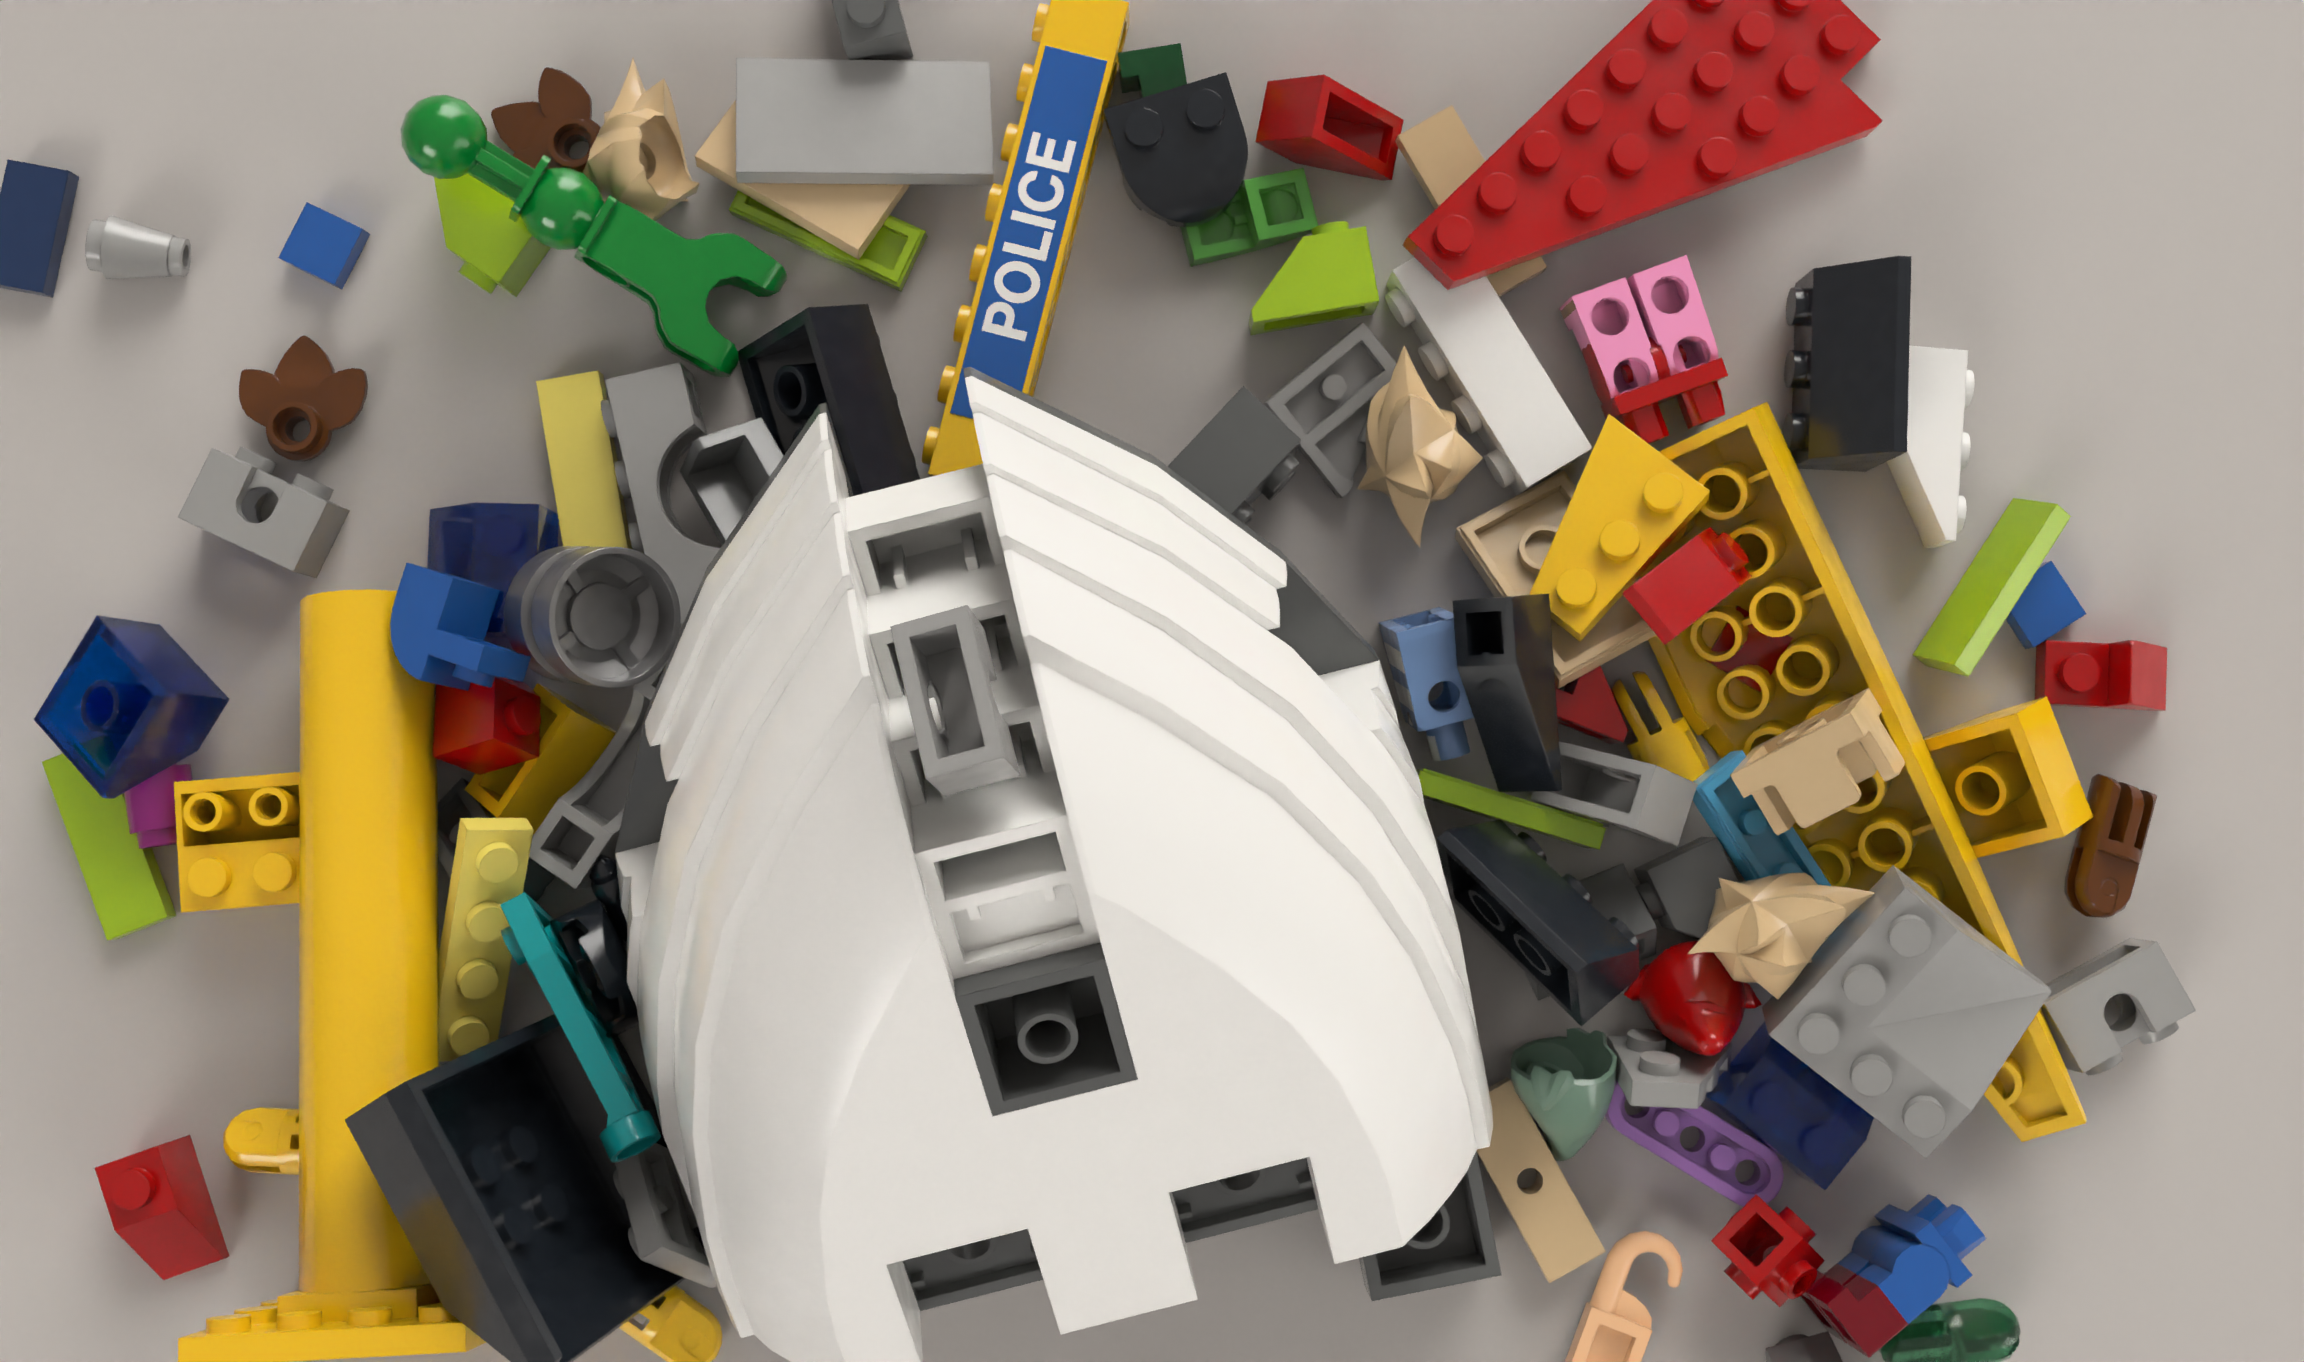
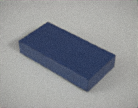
M7 160L0 192V288L53 298L79 176L68 170Z

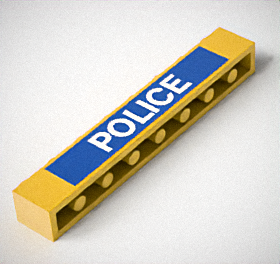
M1051 0L1050 5L1040 3L1038 6L1032 30V41L1040 43L1034 65L1024 63L1016 93V100L1024 102L1019 125L1008 124L1001 148V161L1009 162L1003 185L993 183L987 200L985 221L993 222L987 246L977 244L971 262L969 281L977 283L972 306L962 304L955 323L953 341L962 343L956 367L945 366L939 385L937 401L946 404L940 428L929 427L923 446L921 462L930 465L928 471L930 477L983 464L963 368L972 367L1034 397L1105 121L1104 109L1109 106L1118 71V53L1123 51L1130 24L1129 2L1122 0Z

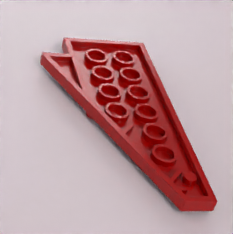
M1652 0L1409 234L1402 246L1447 290L1867 137L1883 120L1841 79L1881 39L1841 0Z

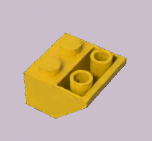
M300 772L174 782L181 913L299 903Z

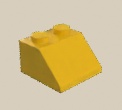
M2047 696L1988 713L1923 737L1977 858L2064 837L2093 818Z

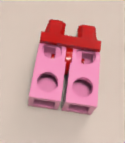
M1687 255L1635 273L1627 280L1624 277L1574 295L1559 308L1568 331L1573 330L1588 366L1593 387L1602 403L1601 409L1605 420L1608 414H1610L1650 444L1669 436L1658 404L1677 398L1688 429L1711 422L1725 415L1718 381L1727 377L1728 373L1723 359L1718 356L1715 338Z

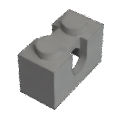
M241 446L235 457L212 448L177 518L288 570L317 578L350 511L329 501L334 489L297 473L292 484L272 474L277 465L276 462ZM274 492L279 500L270 517L263 521L261 518L262 505L268 493Z
M961 606L890 626L926 780L944 796H949L1020 776L1008 723L999 713L990 684L991 681L997 680L986 632L969 606ZM929 698H935L940 715L942 730H938L931 711Z
M1559 741L1562 790L1533 792L1530 800L1602 823L1606 827H1609V824L1642 837L1678 846L1698 785L1697 783L1654 764ZM1625 774L1635 777V780L1625 778Z
M2133 938L2121 942L2047 983L2046 985L2052 992L2041 1007L2066 1069L2086 1073L2087 1075L2099 1074L2118 1065L2123 1060L2121 1048L2138 1038L2142 1044H2151L2171 1036L2179 1029L2176 1022L2196 1011L2158 942ZM2113 997L2121 1014L2116 1023L2108 1026L2104 1017V1008L2108 1000Z

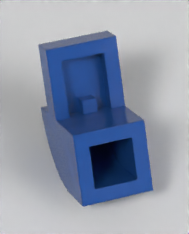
M406 563L392 608L390 632L395 655L402 667L411 676L421 681L468 691L470 683L492 687L496 676L523 682L531 657L484 641L500 590L451 574Z

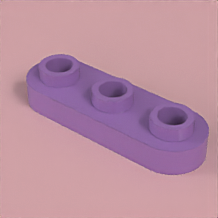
M1616 1080L1610 1106L1605 1115L1607 1121L1615 1130L1738 1205L1745 1206L1755 1194L1766 1204L1777 1196L1783 1184L1784 1173L1780 1159L1769 1147L1701 1106L1698 1109L1643 1107L1638 1114L1628 1115L1624 1108L1626 1097ZM1689 1126H1695L1699 1132L1698 1142L1691 1148H1683L1680 1144L1681 1132ZM1751 1160L1754 1166L1752 1177L1747 1181L1739 1182L1735 1176L1737 1165L1741 1161Z

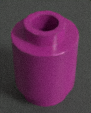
M175 753L134 758L135 770L121 773L129 833H137L139 849L177 844L174 782L193 780L191 764L177 765Z

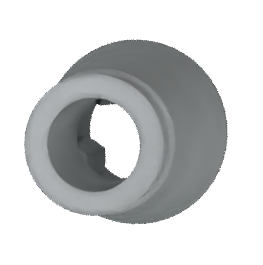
M109 216L106 221L93 220L90 223L86 236L85 257L88 268L92 271L102 272L106 279L171 277L173 275L185 277L190 268L191 244L189 239L178 238L175 235L116 216Z

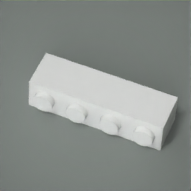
M1415 257L1392 270L1386 284L1390 292L1385 294L1390 311L1402 327L1411 324L1423 344L1418 348V353L1424 366L1436 381L1441 378L1445 379L1456 397L1451 402V406L1458 421L1467 433L1472 434L1477 431L1490 452L1484 456L1486 465L1502 488L1510 485L1517 496L1580 459L1593 448L1486 276L1447 290Z

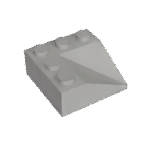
M1892 865L1869 890L1876 893L1862 903L1833 931L1813 955L1812 963H1808L1793 984L1778 1000L1772 996L1764 1004L1762 1011L1769 1036L1927 1158L1973 1111L2052 991L2036 976Z

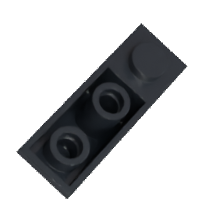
M1549 593L1454 600L1453 616L1457 669L1498 791H1561L1562 780Z

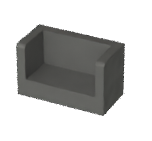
M762 417L697 438L693 441L680 469L682 477L721 545L724 544L784 456Z

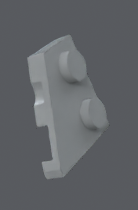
M1364 322L1349 331L1263 403L1301 439L1298 449L1337 498H1343L1350 492L1354 480L1352 479L1366 449V424L1370 402L1378 390L1390 382L1396 366V362Z
M1632 1029L1627 1032V1036H1607V1045L1617 1056L1616 1080L1630 1106L1698 1109L1705 1100L1706 1092L1712 1091L1718 1084L1719 1070L1727 1072L1730 1069L1731 1042L1716 1055L1705 1056L1680 1048L1661 1032L1651 1029Z
M655 1143L650 1148L631 1158L615 1162L614 1183L619 1194L625 1200L632 1226L628 1231L629 1241L640 1260L711 1289L717 1286L706 1253L693 1230L698 1227L697 1220L669 1149Z

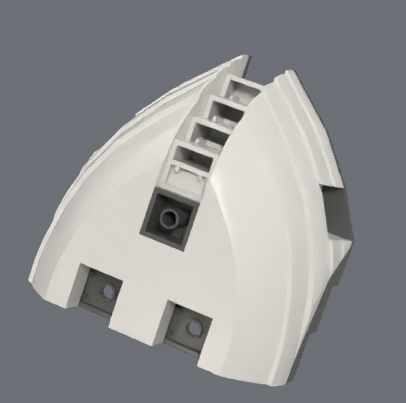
M972 367L963 368L983 464L854 496L827 404L818 405L705 571L646 710L617 838L615 857L620 902L627 921V984L637 1006L640 1037L662 1134L694 1211L710 1269L731 1322L741 1338L755 1335L771 1351L790 1362H923L920 1311L1044 1280L1061 1335L1198 1300L1186 1243L1319 1209L1334 1264L1403 1247L1431 1220L1467 1172L1476 1150L1489 1147L1493 1130L1492 1105L1460 932L1435 837L1425 809L1420 779L1399 729L1395 706L1380 660L1374 648L1279 549L1153 455ZM968 605L986 632L997 680L991 681L990 684L999 713L1008 723L1020 776L944 796L925 778L890 626ZM929 698V703L938 730H942L940 715L935 698Z

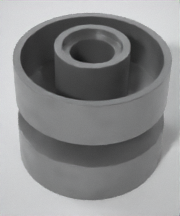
M561 546L545 550L531 558L517 572L509 586L504 604L505 630L513 650L531 657L528 668L548 679L607 688H622L640 683L656 673L667 661L680 630L681 613L679 599L667 573L658 563L645 554L623 547Z

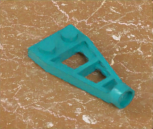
M525 892L501 904L500 906L510 925L501 930L503 940L518 965L526 963L531 973L537 979L608 1114L607 1128L600 1133L599 1138L610 1161H623L645 1151L661 1138V1134L650 1112L644 1110L613 1038L606 1036L607 1032L601 1020L597 1018L549 922L554 918Z

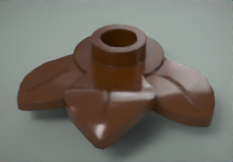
M546 67L539 81V102L514 103L493 109L491 116L495 128L504 143L515 152L512 156L533 169L536 168L542 156L545 155L551 159L549 168H570L583 173L589 158L590 149L601 128L592 120L591 97L582 84L572 76L561 70ZM579 141L588 142L589 149L584 157L580 159L570 158L569 152L573 144Z
M301 336L285 352L274 375L262 370L244 369L241 372L239 381V400L245 414L255 422L266 427L267 440L276 453L286 459L298 462L318 457L328 447L333 431L343 428L356 420L363 409L368 391L367 375L364 370L351 368L335 373L328 355L316 342L307 336ZM307 420L310 425L309 435L302 441H296L293 437L295 425L300 421Z

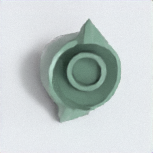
M1581 1028L1566 1029L1567 1037L1557 1036L1533 1040L1516 1049L1511 1057V1079L1515 1092L1541 1128L1546 1144L1556 1161H1566L1574 1157L1594 1135L1609 1109L1616 1085L1617 1056L1606 1044L1607 1037L1604 1032L1595 1030L1588 1033Z

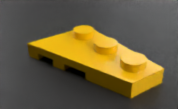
M1608 414L1530 591V595L1549 593L1551 619L1580 642L1623 595L1622 593L1638 579L1709 501L1710 490Z

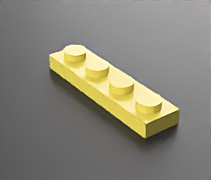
M460 818L438 955L439 1062L452 1061L498 1040L512 955L501 934V930L510 925L500 905L523 893L534 831L527 818Z

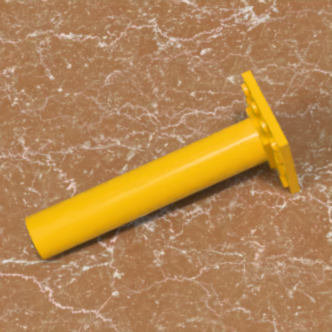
M376 589L328 591L308 595L300 600L299 1290L277 1296V1299L262 1301L261 1306L234 1310V1315L206 1318V1330L178 1338V1362H293L467 1352L486 1343L445 1310L345 1122V1119L393 1088L439 1066L437 758L433 757L436 684L421 681L411 676L402 667L395 655L391 641L390 622L397 591Z

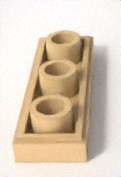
M1452 105L1399 134L1395 141L1434 209L1439 207L1485 162ZM1540 256L1486 277L1498 296L1501 297L1543 273L1547 266Z
M1507 1077L1489 1087L1493 1115L1491 1142L1489 1147L1477 1149L1476 1151L1543 1275L1551 1283L1605 1253L1606 1250L1530 1113L1515 1092L1512 1081ZM1527 1168L1535 1169L1537 1177L1534 1184L1528 1188L1518 1187L1517 1179L1519 1174Z

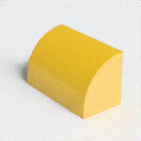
M539 683L533 689L541 697L539 757L478 775L475 773L465 788L470 795L496 818H527L534 829L533 835L557 800L584 777L616 734V731L584 709Z

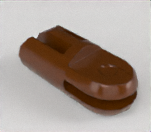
M2097 774L2091 779L2086 798L2093 818L2078 828L2065 876L2064 893L2070 906L2082 915L2107 918L2125 909L2131 897L2157 795Z

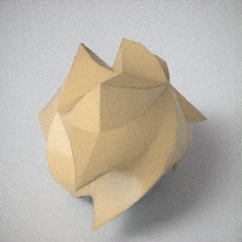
M632 58L626 79L613 109L604 112V124L600 128L590 149L583 174L597 186L604 204L609 195H611L618 201L657 221L679 202H689L687 197L697 193L699 182L692 181L687 168L676 112L665 79L663 78L646 91L635 61Z
M1404 345L1390 382L1379 389L1370 402L1366 424L1367 472L1357 489L1381 491L1389 496L1398 517L1411 538L1420 548L1421 533L1428 505L1446 499L1453 494L1460 481L1483 457L1459 435L1456 428V414L1452 411L1438 408L1424 386Z
M1783 873L1740 883L1719 878L1721 888L1716 889L1715 904L1708 929L1688 954L1714 952L1733 980L1745 983L1758 982L1778 1000L1793 984L1808 963H1812L1813 955L1833 931L1876 892L1848 887L1818 885L1807 873Z

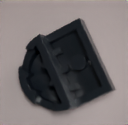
M1226 72L1104 109V119L1123 176L1125 191L1139 210L1142 211L1143 209L1153 217L1166 221L1169 226L1192 227L1217 218L1229 208L1243 183L1248 160V144Z
M600 899L589 902L549 921L597 1018L601 1020L607 1032L606 1036L608 1038L616 1037L639 1025L637 1006L627 984V952L623 946L624 940L605 911Z

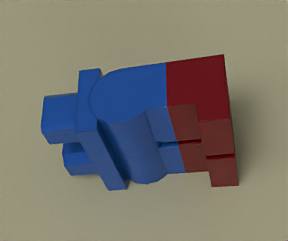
M1930 1194L1907 1212L1888 1204L1874 1215L1881 1225L1870 1226L1862 1230L1854 1240L1852 1252L1823 1274L1817 1270L1816 1280L1800 1296L1801 1299L1829 1333L1870 1358L1937 1301L1947 1289L1948 1284L1958 1288L1973 1276L1961 1260L1986 1240V1237L1962 1207L1951 1204L1947 1208L1937 1197Z

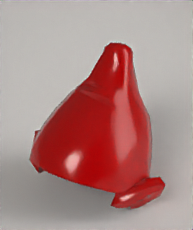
M1698 941L1682 942L1666 949L1651 963L1644 965L1639 972V977L1629 985L1623 995L1632 1001H1640L1656 1029L1680 1048L1705 1056L1716 1055L1733 1039L1741 1024L1745 1009L1757 1008L1762 1003L1749 983L1732 979L1714 952L1688 954Z

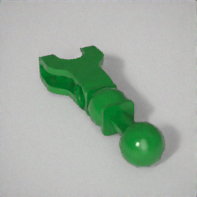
M432 95L416 102L405 114L400 129L402 147L409 161L419 170L439 179H456L469 174L514 201L509 219L517 222L521 216L528 232L541 244L557 250L577 249L574 258L582 261L602 276L646 302L653 313L656 333L666 350L715 377H730L738 365V351L734 343L726 339L709 323L705 309L708 294L713 288L726 285L746 290L758 297H769L776 294L785 284L787 274L784 267L774 258L734 233H715L700 239H685L638 210L618 201L611 195H609L604 204L597 186L586 175L570 168H549L551 159L545 155L542 156L536 168L533 169L489 142L487 139V128L481 116L464 100L450 95Z

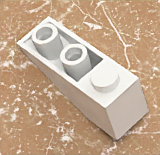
M1909 345L1907 452L1887 461V464L1924 547L1937 548L1955 542L1957 533H1960L1963 529L1966 519V500L1963 495H1959L1960 473L1968 463L1971 443L1969 434L1963 432L1964 411L1971 403L1975 379L1972 370H1967L1968 350Z

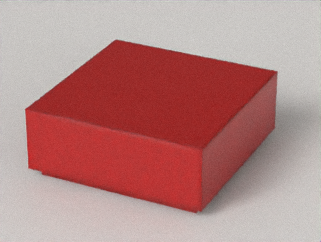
M1736 606V610L1741 612L1744 618L1749 616L1747 610ZM1728 622L1712 646V651L1723 652L1733 647L1735 632ZM1753 624L1748 625L1747 640L1734 656L1721 662H1712L1706 659L1705 661L1725 673H1729L1736 667L1749 664L1758 665L1767 670L1771 675L1777 666L1780 656L1787 649L1793 638L1789 635L1782 637L1766 636L1759 632ZM1747 676L1734 677L1758 693L1762 691L1754 679Z

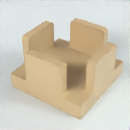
M1867 688L1754 747L1730 776L1743 798L1752 794L1774 833L1778 836L1790 830L1795 821L1800 827L1806 828L1857 803L1861 798V791L1857 786L1858 783L1872 777L1877 770L1886 782L1899 775L1905 765V761L1879 718V714L1882 711L1871 690Z

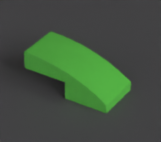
M1304 168L1243 180L1240 190L1232 200L1229 208L1221 215L1201 225L1180 228L1190 267L1254 252L1311 234L1312 228L1318 226Z

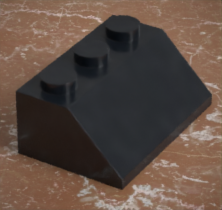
M1893 256L1814 268L1795 283V288L1792 287L1790 289L1786 302V321L1789 326H1794V350L1788 352L1785 360L1784 382L1787 388H1793L1792 413H1788L1785 417L1782 435L1798 469L1866 472L1907 452L1911 256Z
M868 304L808 307L738 351L740 367L755 418L762 417L783 455L788 451L818 405L826 403L854 496L920 480L915 457L911 450L899 410L897 396L893 390L880 346V339L876 332Z
M1499 819L1448 829L1437 837L1442 869L1450 899L1580 1026H1583L1639 977V943L1632 931L1618 918L1611 917L1607 920L1591 905L1592 898L1575 877L1570 874H1565L1561 877L1546 863L1547 857L1544 851L1530 835L1525 832H1520L1516 835Z

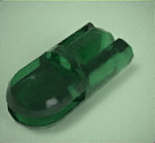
M1977 1298L1936 1303L1929 1306L1881 1347L1879 1352L1885 1362H2001L2011 1358L2020 1342V1324L2018 1317L2012 1310L1996 1300Z

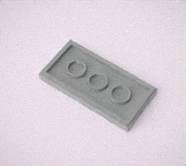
M736 58L737 183L993 185L990 62Z

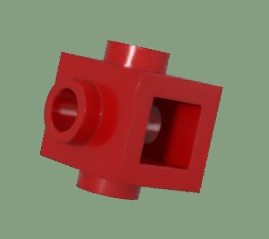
M1757 1194L1741 1210L1735 1213L1725 1227L1711 1240L1732 1261L1724 1272L1752 1300L1763 1291L1779 1307L1788 1299H1796L1803 1295L1813 1285L1817 1277V1269L1825 1261L1808 1244L1817 1234L1787 1206L1777 1214Z

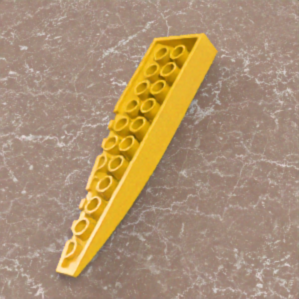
M1768 402L1753 407L1659 451L1710 490L1709 501L1640 575V578L1709 527L1718 536L1723 532L1727 533L1740 545L1749 560L1744 567L1752 575L1749 580L1666 645L1663 644L1657 635L1648 639L1687 723L1698 736L1702 734L1721 759L1731 751L1743 750L1747 756L1759 744L1869 688L1882 709L1879 718L1902 755L1905 765L1898 776L1886 782L1877 770L1872 777L1858 783L1857 786L1861 791V798L1857 803L1809 827L1802 828L1796 821L1792 827L1831 886L1869 891L1894 865L2023 966L1933 758ZM1736 606L1747 610L1749 616L1744 618L1741 612L1736 610ZM1728 622L1735 632L1733 647L1723 652L1712 651V646ZM1753 624L1759 632L1766 636L1782 637L1789 635L1793 638L1787 649L1780 656L1777 666L1771 675L1762 667L1749 664L1736 667L1729 673H1725L1705 661L1706 659L1712 662H1721L1734 656L1746 642L1749 631L1748 625ZM1734 677H1750L1759 684L1762 691L1758 693ZM2040 1008L1984 1093L1985 1097L2021 1142L2086 1124L2087 1122L2086 1115L2061 1054Z

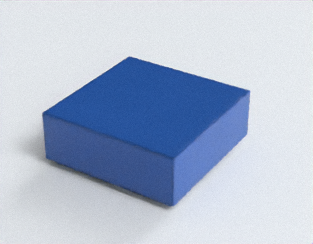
M306 202L278 258L342 290L370 234L364 229Z
M2048 561L2040 565L2006 618V621L2023 647L2030 649L2086 615V612L2053 562Z

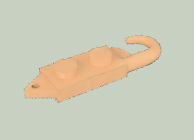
M1640 1231L1629 1233L1614 1244L1607 1254L1590 1303L1586 1302L1565 1362L1642 1361L1653 1331L1651 1329L1652 1318L1647 1308L1633 1294L1624 1290L1623 1287L1634 1259L1645 1252H1654L1663 1258L1668 1268V1285L1673 1288L1678 1287L1681 1282L1683 1268L1681 1256L1672 1242L1661 1234Z

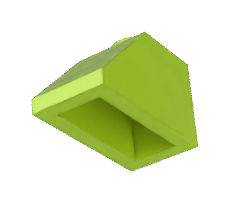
M466 174L456 179H439L434 177L446 248L464 261L458 272L489 294H492L496 286L499 285L517 297L551 247L541 244L528 232L521 216L517 222L509 219L514 201L471 175Z
M1329 222L1312 228V235L1302 237L1251 309L1248 322L1250 336L1373 315L1379 303V295L1366 226L1349 229L1348 222Z

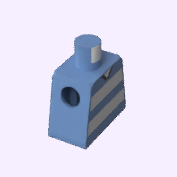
M1436 607L1379 622L1381 636L1405 722L1417 732L1426 731L1433 761L1449 760L1468 754L1470 747L1463 721L1472 719L1474 716L1457 669L1453 613L1441 607ZM1443 681L1441 695L1433 701H1428L1430 689L1438 682Z

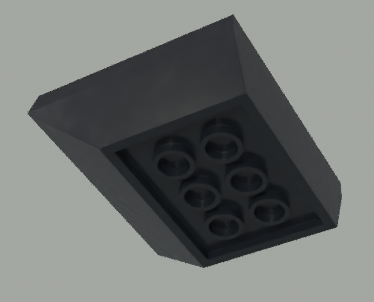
M555 1014L405 1081L345 1119L348 1128L445 1310L510 1362H573L686 1279L640 1260L630 1244L628 1231L632 1226L625 1200L619 1194L613 1178L616 1165L615 1162L610 1161L599 1138L600 1133L607 1128L608 1114ZM613 1036L614 1043L644 1110L650 1112L661 1134V1138L656 1143L668 1148L662 1134L656 1106L619 1037ZM696 1227L693 1230L704 1249L699 1227Z

